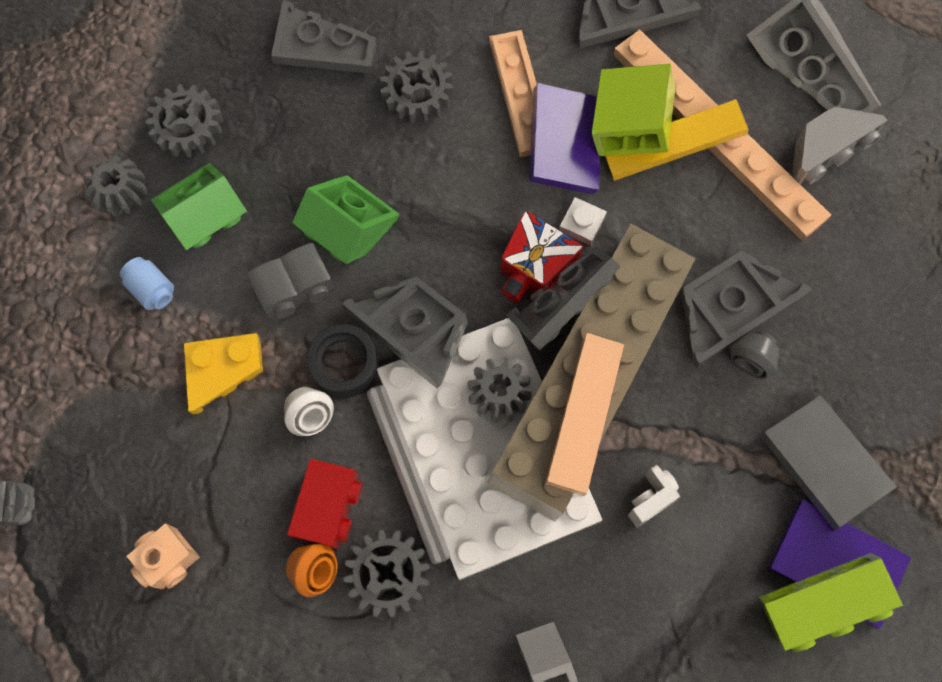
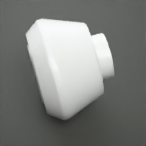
M301 387L289 394L284 403L286 427L297 436H310L321 432L332 418L334 411L333 402L326 393L309 387Z

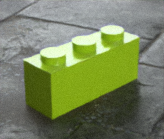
M872 553L759 597L778 642L785 651L792 649L793 652H800L813 647L816 644L815 639L828 634L831 637L848 634L855 629L854 624L869 619L870 622H877L887 619L893 615V609L903 606L882 558Z

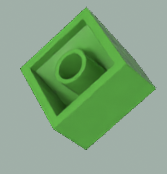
M208 163L151 199L186 250L191 247L198 248L203 246L211 239V234L222 227L227 229L234 226L241 220V215L247 212L224 175L211 163Z
M346 175L307 188L292 223L301 229L306 237L318 242L330 251V254L335 259L348 264L365 256L397 221L400 214Z

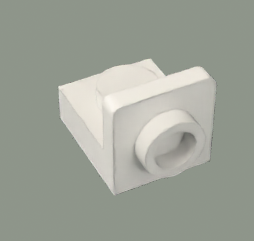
M658 465L652 467L645 475L657 493L654 494L649 489L632 501L635 508L628 514V517L636 528L673 504L680 497L676 491L679 489V486L674 477L667 470L662 471Z

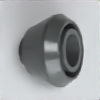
M758 331L757 333H748L730 347V357L733 364L741 371L755 378L766 379L774 376L777 372L780 349L776 345L777 341L773 336L766 332Z

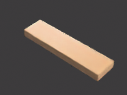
M522 30L489 36V44L519 156H530L533 89L537 83Z
M586 333L545 481L546 485L581 496L587 494L624 344Z

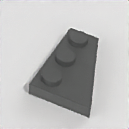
M283 0L271 57L274 64L372 74L377 43L376 37L342 23L335 25L321 19L318 13L310 10L306 13L294 8L293 3Z
M594 247L560 273L558 284L545 291L540 288L531 295L533 302L522 311L515 307L506 316L541 350L546 343L553 341L558 336L560 329L573 316L579 314L584 309L586 302L600 288L605 287L611 281L613 274L620 266L608 254L598 247Z

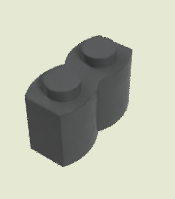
M313 243L298 247L281 258L266 262L247 273L262 308L269 318H286L295 313L296 307L302 303H317L329 296V292L335 288Z

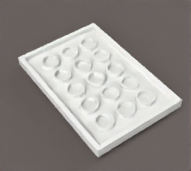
M509 318L463 335L444 380L438 389L402 359L377 368L450 552V559L459 580L602 521L589 488L585 496L574 493L565 512L554 522L486 483L525 412L522 414L512 409L514 418L510 422L505 419L504 413H499L497 423L491 422L492 411L490 410L482 417L477 415V409L480 404L473 405L469 403L468 397L474 392L467 387L469 380L477 379L474 375V369L481 367L487 371L486 360L489 358L494 361L496 367L501 365V360L504 357L508 358L509 369L520 363L522 371L519 376L526 375L531 378L530 384L525 387L532 391L531 400L523 401L526 405V410L542 383L519 329ZM496 384L493 388V394L497 391L498 396H505L507 387L505 386L502 389V384Z

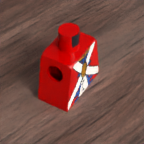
M525 211L501 259L500 271L509 278L501 288V293L512 302L518 303L527 290L534 294L540 288L544 291L551 289L558 283L560 273L580 259L583 245L528 211Z

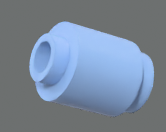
M136 257L127 262L121 269L120 277L123 279L124 287L145 309H162L171 302L174 285L151 261L144 260L142 257Z

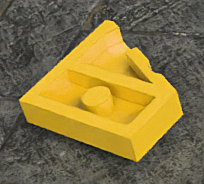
M257 333L184 343L188 411L192 415L199 414L204 410L202 407L219 396L225 397L236 390L240 383L250 381L263 372L261 343Z

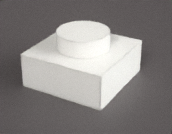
M575 197L560 225L559 231L591 246L605 219L607 211Z

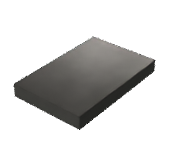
M821 395L760 436L834 531L896 488L895 484Z

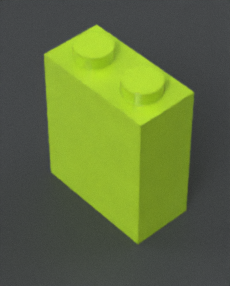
M670 63L601 70L592 128V136L599 156L668 152L675 84Z

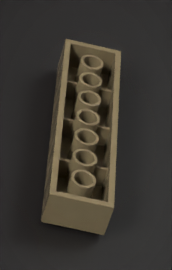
M630 224L612 256L620 268L613 274L611 281L605 287L600 288L587 301L586 306L580 313L486 482L554 522L565 512L574 493L546 485L545 481L586 333L624 344L601 436L602 440L696 259L633 224Z

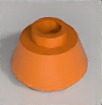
M320 543L300 546L292 552L287 560L286 575L298 593L309 598L315 597L325 592L332 585L338 568L335 553L331 547Z

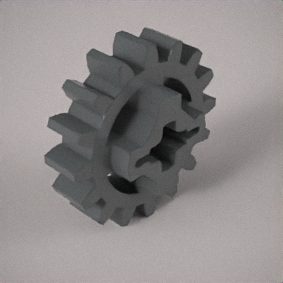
M408 51L406 52V59L403 61L398 57H394V67L386 65L384 67L385 76L380 77L382 101H386L387 110L389 112L396 110L397 119L399 120L405 115H409L410 123H414L417 116H421L424 122H428V114L433 113L436 117L441 116L440 106L449 108V97L454 95L452 72H447V63L442 62L437 65V55L433 54L429 59L424 58V51H420L417 57H412V54ZM433 77L438 81L439 87L436 86V81L432 80ZM395 86L398 87L399 92L402 94L400 97L395 91Z
M178 84L177 92L174 93L168 88L164 89L166 97L162 99L155 96L153 99L157 104L156 108L148 107L146 110L151 117L145 120V124L150 130L148 134L154 143H157L162 152L169 149L173 157H177L180 151H184L189 158L192 156V150L196 148L200 153H204L203 145L206 142L214 145L216 142L212 135L222 133L219 123L224 120L216 99H211L206 89L199 93L196 85L193 84L188 91L184 90L182 84Z
M379 530V540L373 541L371 537L366 535L364 540L367 546L364 549L353 546L352 550L358 557L356 561L346 560L345 565L353 569V574L344 577V582L355 585V588L348 594L350 598L354 599L360 596L363 598L359 605L361 610L364 611L370 605H373V616L380 617L383 609H387L389 616L395 618L397 607L401 606L409 613L411 611L409 600L412 598L420 602L423 600V597L417 590L419 586L429 587L430 582L421 578L422 573L430 570V565L420 564L419 560L426 553L423 549L412 550L415 544L413 537L408 538L403 543L401 542L400 531L396 530L392 539H388L385 531ZM381 548H396L390 555L377 557L373 554V552ZM409 558L414 568L412 583L405 578L404 566ZM374 563L386 568L391 567L392 564L396 565L393 572L397 575L396 578L402 582V585L387 579L381 584L382 575L378 572L379 569L374 566ZM363 565L368 567L370 571L371 581L366 586L367 589H365L362 582ZM398 590L403 594L401 597L391 601L378 600L388 591Z

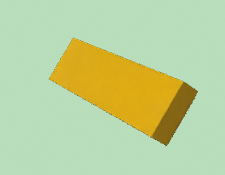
M735 99L671 122L668 152L605 156L612 178L616 181L748 135V127Z

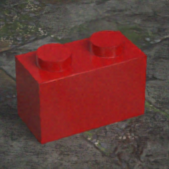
M310 458L287 535L295 540L311 544L320 543L334 550L339 549L340 542L346 543L352 526V520L347 519L351 504H358L363 487V482L358 481L359 475L356 470Z

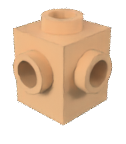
M166 523L156 532L149 531L141 536L134 544L136 549L127 555L134 565L130 571L135 579L145 588L150 585V587L164 589L165 587L170 589L180 583L188 574L186 569L200 558L178 529Z

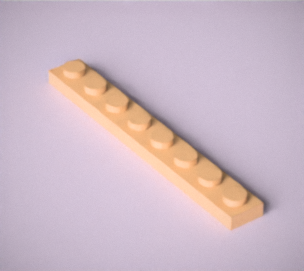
M640 29L615 47L613 56L625 67L671 64L675 84L672 114L678 120L718 106ZM749 135L708 148L801 241H804L830 218L831 214Z

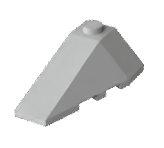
M792 0L747 34V37L768 66L778 70L792 84L803 89L827 110L832 107H839L870 113L881 106L837 27L819 0Z

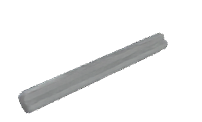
M383 385L376 386L367 391V397L432 564L442 563L450 558L449 549L387 390Z

